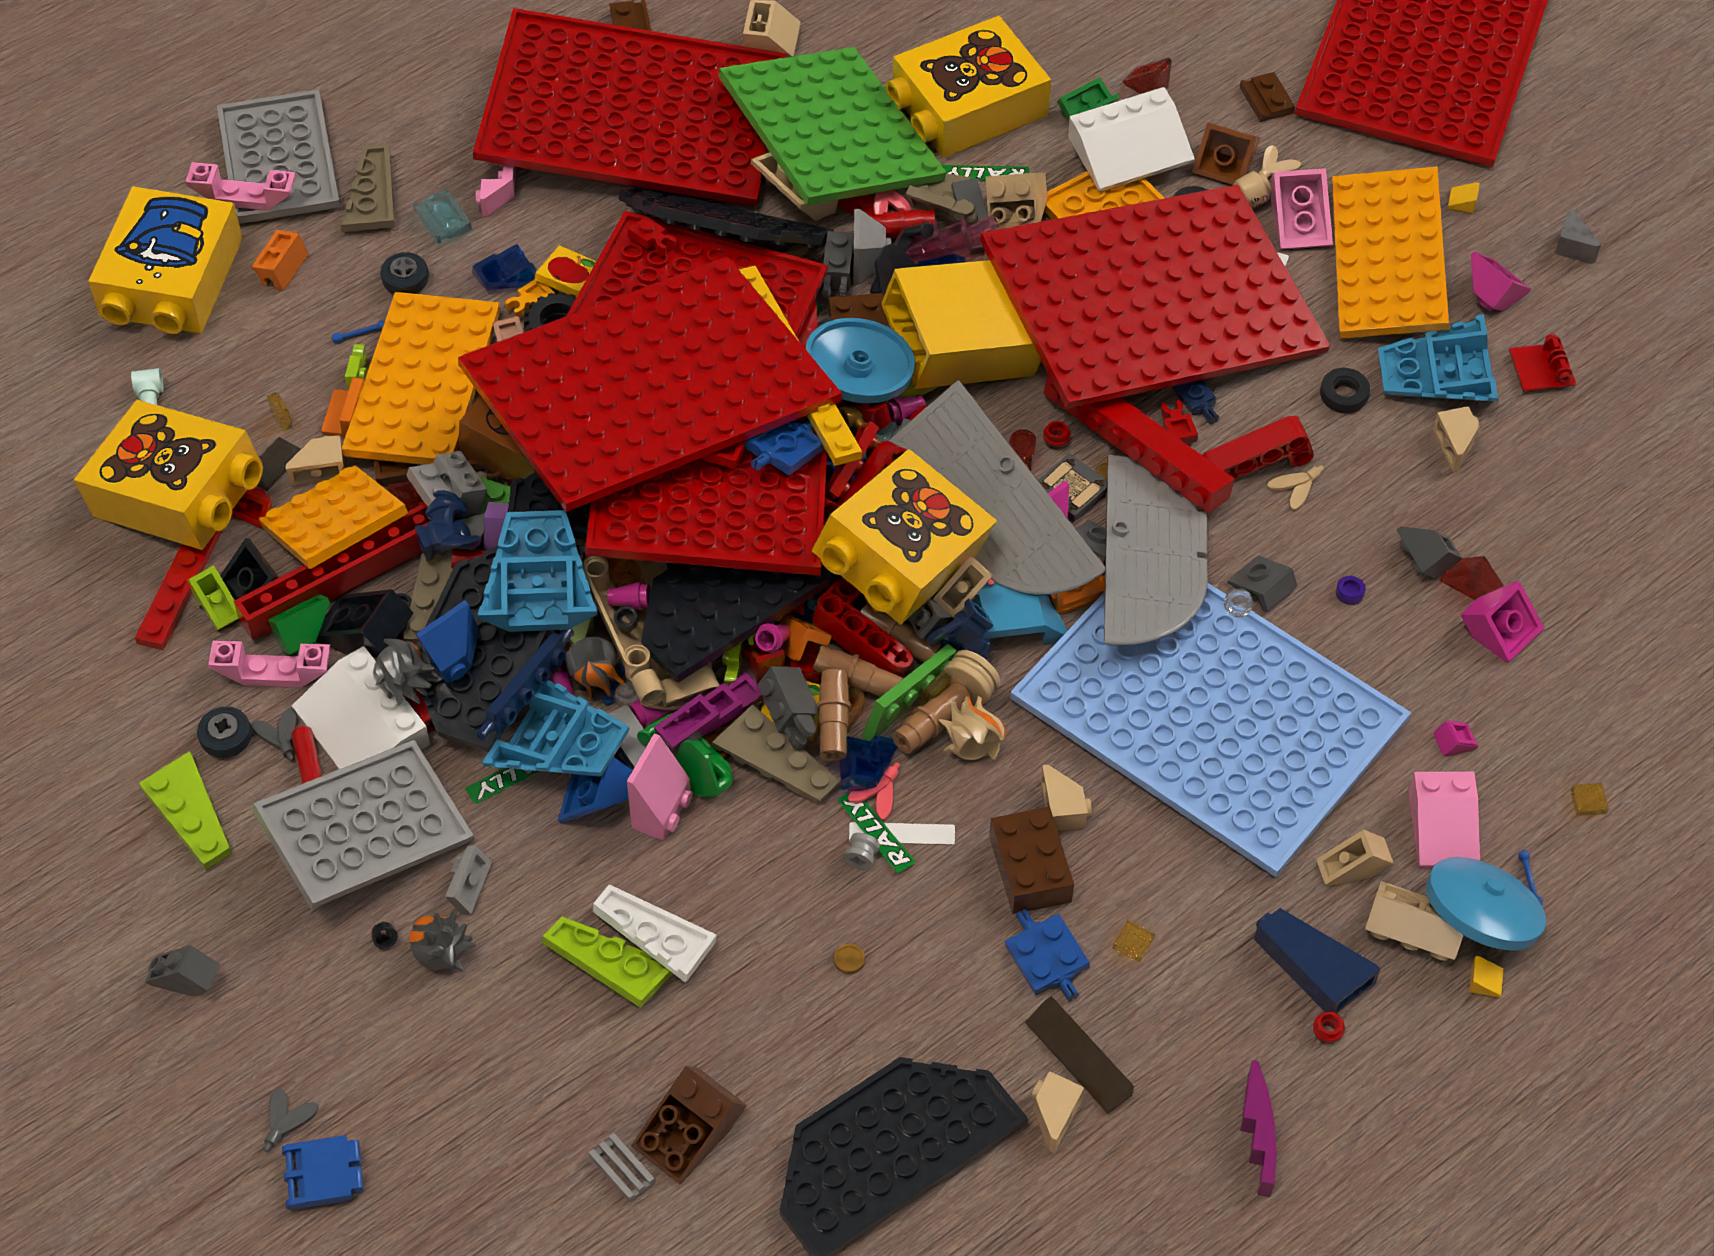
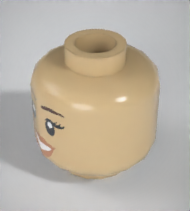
M1255 171L1237 179L1233 184L1239 185L1252 209L1268 201L1270 198L1269 192L1272 191L1266 176Z

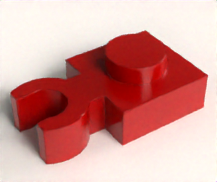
M647 216L628 228L629 238L646 249L652 246L655 247L656 252L661 256H666L667 247L673 250L676 249V239L671 235H666V229Z
M1176 400L1175 410H1170L1166 403H1162L1161 415L1165 418L1163 419V428L1186 444L1197 442L1198 433L1191 415H1182V402Z
M815 642L806 644L801 660L791 659L790 667H800L805 679L818 681L819 672L812 670L819 653L817 651L818 643Z

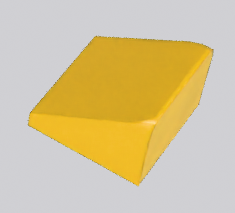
M1480 183L1451 187L1447 209L1473 213Z
M1475 956L1471 966L1469 992L1500 998L1503 968L1482 957Z

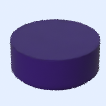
M1345 576L1338 581L1335 593L1342 603L1355 605L1362 601L1366 588L1361 579L1355 576Z

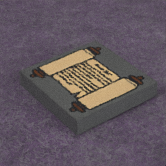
M1070 453L1038 480L1047 493L1064 481L1069 483L1068 517L1074 522L1107 493V480Z

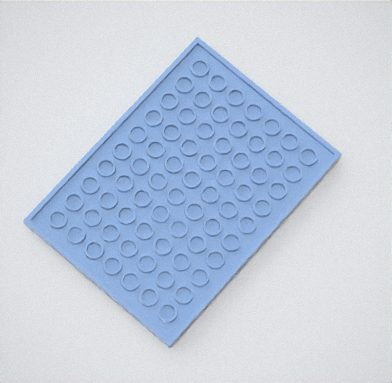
M1208 582L1206 595L1201 607L1186 625L1163 638L1134 645L1104 644V592L1010 692L1011 700L1274 877L1279 875L1405 725L1411 715V712Z

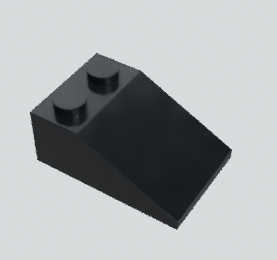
M392 589L343 594L337 598L325 615L316 642L328 644L330 647L349 653L364 646L372 657H378L389 646L384 642V639H396L407 628L408 621L414 612Z

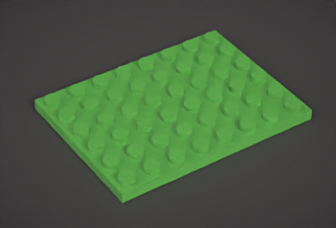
M855 47L733 65L719 69L718 77L807 206L907 188L910 185L918 186L945 181L947 172L917 131L911 126L903 112L897 109L895 101L891 100V97L887 95L886 89Z

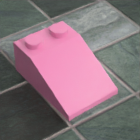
M1326 168L1274 172L1270 179L1272 188L1271 203L1280 250L1333 246Z
M654 734L629 776L627 788L632 828L665 841L668 833L675 831L680 819L679 814L683 807L687 808L689 806L693 792L690 791V778L660 735Z
M1474 771L1414 772L1408 793L1418 867L1433 868L1441 860L1452 857L1480 860L1478 794Z

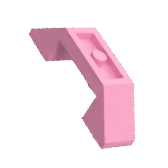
M192 162L185 182L188 187L205 198L232 202L235 208L269 211L290 196L296 173L269 170L265 183L221 179L218 165Z
M500 164L503 170L498 171V179H481V190H476V205L481 206L482 217L489 216L515 197L517 167Z
M213 641L208 666L210 669L242 685L303 687L327 672L331 647L328 644H300L299 656L246 655L242 641Z

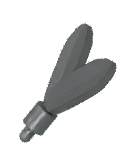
M288 708L283 712L279 731L265 721L257 720L252 722V728L257 736L269 744L280 748L283 756L288 758L289 761L294 760L293 755L295 751L291 744V732L296 728L297 715L294 709Z
M281 1088L276 1089L270 1099L271 1130L264 1140L266 1144L263 1150L268 1152L271 1147H276L282 1135L295 1130L311 1120L318 1110V1104L314 1102L304 1103L287 1114V1096Z

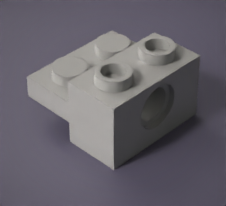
M461 451L436 455L434 463L409 467L406 475L427 507L436 499L433 496L434 491L445 490L456 494L462 499L466 505L468 515L478 514L487 491L486 486Z

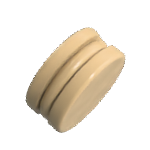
M958 651L943 670V676L948 686L954 682L964 685L971 695V703L976 704L978 696L982 698V704H985L1000 686V677L996 669L985 658L972 651Z

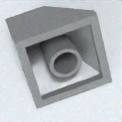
M854 209L853 285H859L876 272V258L885 245L891 244V238H886V227L860 209Z

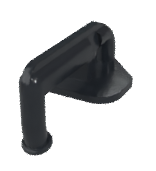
M930 222L903 228L894 244L885 245L881 249L875 260L876 277L871 285L870 294L883 293L884 298L894 269L918 267L905 252L913 238L919 236L929 238L933 235L934 226Z

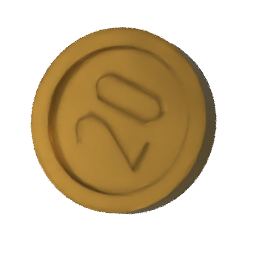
M843 944L834 953L835 967L842 973L854 974L864 966V952L855 944Z

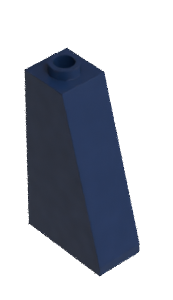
M1281 908L1273 914L1266 913L1256 923L1257 929L1254 940L1324 1012H1334L1337 1014L1377 981L1380 968L1375 963Z

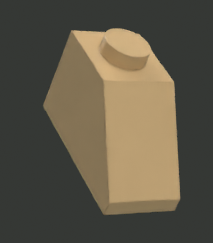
M1469 406L1438 412L1433 427L1436 438L1453 472L1458 471L1480 429L1479 421L1476 416H1473Z
M340 435L311 439L286 464L290 486L329 480L345 468Z
M970 556L933 600L954 618L955 614L964 610V602L968 598L973 600L993 575L973 556Z
M1042 765L1040 781L1045 807L1050 806L1057 831L1086 828L1087 817L1092 816L1090 798L1085 799L1083 787L1050 765Z
M1364 829L1316 859L1324 883L1327 886L1368 879L1394 864L1384 837Z
M1049 1071L1044 1081L1038 1080L1031 1097L1035 1098L1034 1113L1048 1150L1055 1154L1082 1102L1084 1087Z

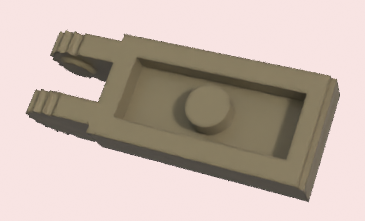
M911 185L906 192L910 205L914 209H922V211L934 210L937 217L955 223L967 224V226L978 222V214L976 213L975 205L971 201L968 202V200L962 199L956 202L949 195L941 196L932 193L927 188H917Z

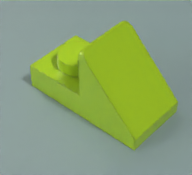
M214 565L188 579L196 604L198 606L202 605L216 630L238 619L233 602L235 600Z

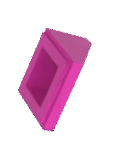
M1446 720L1434 731V737L1444 756L1455 755L1478 748L1468 723Z

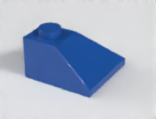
M464 600L416 633V636L427 660L435 667V670L446 684L462 678L467 670L472 667L479 628L469 604Z
M613 757L602 776L571 774L557 821L563 824L628 800L627 780L633 770Z

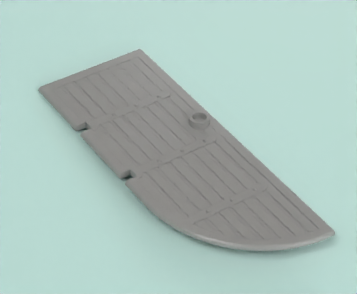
M959 380L889 440L906 450H912L997 520L981 550L975 557L993 575L991 580L1016 592L1048 595L1078 588L1094 580L1107 570Z
M1108 455L1105 558L1107 570L1105 571L1104 644L1134 645L1151 642L1174 633L1186 625L1201 607L1207 591V559L1197 558V556H1207V513L1198 512L1197 510L1202 509L1132 458Z

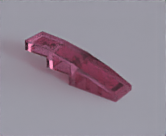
M993 214L969 226L964 218L941 230L936 222L932 224L934 226L933 235L929 238L922 236L913 238L905 254L913 261H922L951 255L981 244L979 240L981 233L999 230L998 222Z

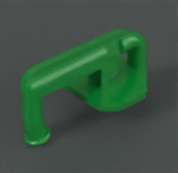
M673 713L640 730L637 733L638 740L642 744L648 745L652 736L657 734L654 726ZM703 737L695 741L685 740L680 744L676 760L690 778V791L693 792L694 796L716 797L732 785L733 776L728 762Z

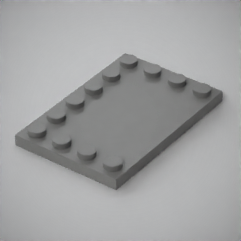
M319 89L217 105L228 180L265 183L269 170L296 173L290 196L269 211L235 208L239 224L340 208Z
M415 740L255 802L252 807V811L310 909L472 841L474 836Z

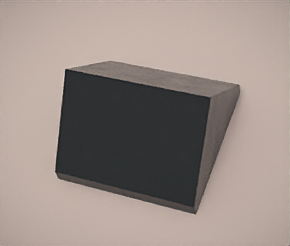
M245 538L220 575L234 600L278 578L250 538Z

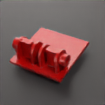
M1556 334L1547 335L1543 345L1509 348L1523 392L1577 385L1561 339Z

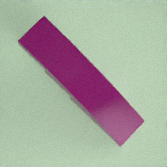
M746 672L728 686L724 683L705 697L700 693L654 726V730L674 750L679 748L680 744L685 740L695 741L741 715L750 706L763 700L757 683Z
M1252 1060L1248 1072L1240 1131L1253 1133L1249 1163L1261 1165L1257 1195L1271 1197L1275 1184L1277 1154L1275 1121L1269 1091L1259 1061Z

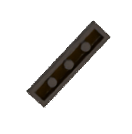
M1052 996L1046 999L1025 1021L1028 1027L1108 1114L1132 1096L1133 1084Z

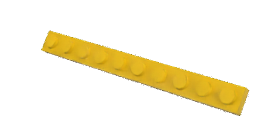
M751 266L739 269L796 337L757 267ZM830 403L818 407V411L807 415L835 466L861 459L862 450L835 404L831 406Z

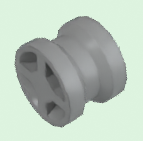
M854 833L849 841L851 846L845 851L844 860L854 868L868 870L873 866V855L878 852L880 843L868 834Z

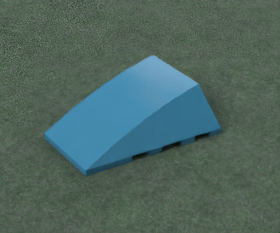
M1484 314L1475 316V320L1464 324L1462 321L1451 324L1449 330L1440 332L1429 331L1426 332L1425 337L1415 340L1411 337L1378 348L1384 394L1416 398L1498 402L1495 377L1492 376Z
M566 511L506 512L497 544L496 556L493 558L488 583H486L484 598L478 611V619L509 632L569 630L597 615V609L591 596V590L585 577Z
M994 582L993 585L986 584L972 600L985 610L994 625L991 629L984 630L982 637L984 639L1041 632L1043 645L1057 643L1068 631L1049 595L1016 592Z
M548 680L534 694L529 703L531 708L510 742L506 743L496 740L482 764L487 767L602 776L630 729L629 726L600 708L597 710L590 706L589 702L579 696L577 698L561 684H555Z

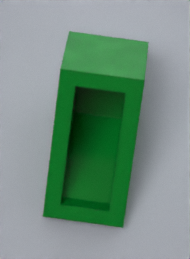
M318 594L268 619L281 651L289 655H298L300 644L316 642L330 604L327 597Z

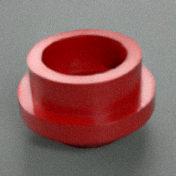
M1052 421L1043 431V439L1050 446L1062 447L1070 441L1071 432L1064 422Z
M1324 1012L1318 1015L1313 1023L1315 1036L1326 1043L1337 1042L1342 1038L1345 1031L1343 1020L1334 1012ZM1330 1026L1334 1031H1327L1323 1027Z

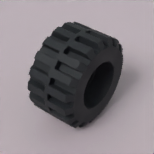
M559 292V295L549 293L547 297H538L537 302H532L529 305V309H526L524 313L525 332L566 317L576 296L572 294L566 296L565 293Z

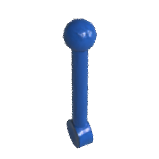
M380 320L376 325L344 334L336 332L332 335V340L335 344H340L346 338L375 330L382 331L385 321Z
M623 664L619 670L622 676L625 673V667ZM613 682L611 686L612 696L608 697L606 693L603 695L604 705L610 706L614 703L613 695L619 683Z
M1522 850L1519 852L1518 858L1523 862L1530 891L1542 905L1543 899L1537 894L1529 864L1530 853L1527 850Z

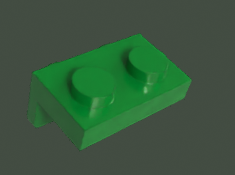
M1101 77L1060 97L1057 103L1069 121L1072 115L1117 102L1120 96L1118 93L1112 96Z

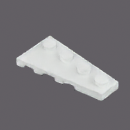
M610 884L593 904V912L685 983L716 943V934Z

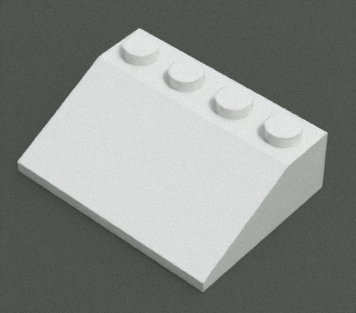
M1165 87L1072 115L1069 118L1068 138L1099 192L1195 161L1176 106Z
M364 646L338 660L292 705V709H294L304 725L312 729L313 737L338 770L412 740L416 741L421 750L430 745L426 725L403 697L401 705L398 706L394 695H392V698H388L385 692L378 685H375L376 680L373 677V668L376 661Z

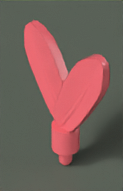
M895 190L874 194V215L887 212L888 203L898 211H900V208H904V211L911 210L908 201Z
M895 763L893 766H889L883 775L868 780L854 788L848 796L849 802L861 803L877 794L876 812L881 820H886L892 811V782L899 774L898 768L900 764Z

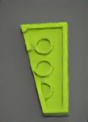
M190 751L139 783L143 793L205 870L232 854Z
M563 916L542 936V943L640 1008L673 974L642 949L627 945L626 940L616 936L608 938L600 935L599 930Z

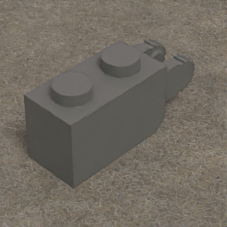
M827 231L824 264L828 265V270L823 281V298L829 299L831 289L839 290V296H846L847 291L850 290L854 255V233Z
M771 666L757 686L778 732H785L791 745L794 747L803 748L808 741L806 737H812L817 730L816 726H814L813 717L819 708H817L816 701L800 667Z

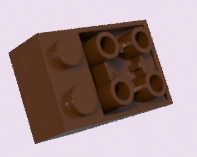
M685 1066L631 1146L677 1183L682 1184L728 1134L747 1105L701 1069Z

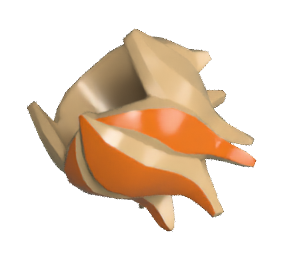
M969 696L965 697L961 711L957 708L956 702L952 701V721L938 719L946 727L947 734L953 743L943 751L953 752L965 760H977L987 754L992 760H996L1000 743L1005 739L1006 735L1003 721L983 708L982 698L979 696L975 706L972 705Z

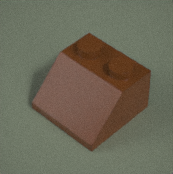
M1207 122L1192 173L1233 185L1237 179L1248 174L1260 137Z

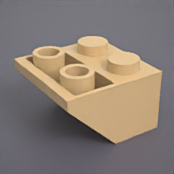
M750 0L743 31V46L786 53V58L793 57L800 30V21L776 1Z
M1046 172L986 176L988 217L992 229L1010 228L1041 222L1047 201Z

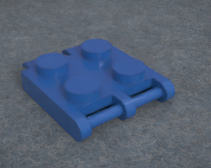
M346 1135L282 1146V1155L286 1156L287 1172L284 1173V1181L288 1183L289 1199L286 1200V1209L295 1210L353 1200V1194L364 1191L362 1170L359 1167L361 1165V1155L358 1140L348 1141ZM292 1155H295V1156H296V1169H297V1170H294V1171H293ZM294 1182H298L299 1197L295 1198Z

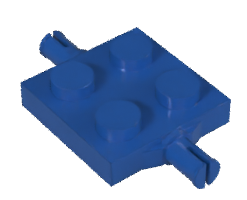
M809 420L805 423L791 421L746 439L745 445L747 450L758 456L751 461L753 469L756 468V471H759L766 464H772L788 475H791L821 453L825 447L819 437L812 432L814 428Z
M1027 909L1022 910V913L1021 911L1018 912L1016 918L1024 930L1007 939L1005 947L1036 996L1047 989L1060 987L1068 1001L1073 1000L1072 996L1076 999L1079 993L1071 980L1076 974L1090 968V962L1060 914L1058 913L1043 922L1034 923Z

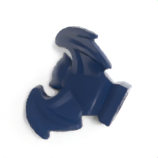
M434 491L433 496L436 499L425 512L426 517L430 521L426 527L422 525L415 527L418 544L426 561L431 560L435 552L443 553L449 549H467L479 546L481 544V537L479 535L471 536L470 529L464 523V520H453L454 515L468 516L466 505L462 499L450 491Z
M968 598L964 602V611H959L948 625L939 628L927 636L926 642L928 645H934L938 642L943 646L949 644L954 649H958L961 646L963 650L977 653L987 660L990 652V642L982 637L984 630H989L994 625L985 610Z

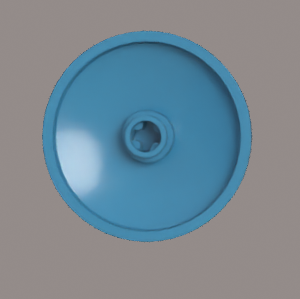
M861 318L832 320L816 328L806 343L805 349L842 392L843 400L856 403L888 401L903 393L912 380L915 359L910 346L897 332L878 322Z
M1465 857L1447 858L1441 860L1433 867L1426 880V894L1435 911L1455 930L1478 943L1501 950H1523L1533 946L1545 929V912L1536 896L1517 878L1492 864Z

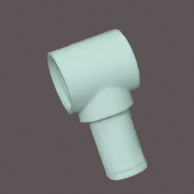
M160 368L132 371L131 379L135 396L141 401L157 405L159 393L164 392Z

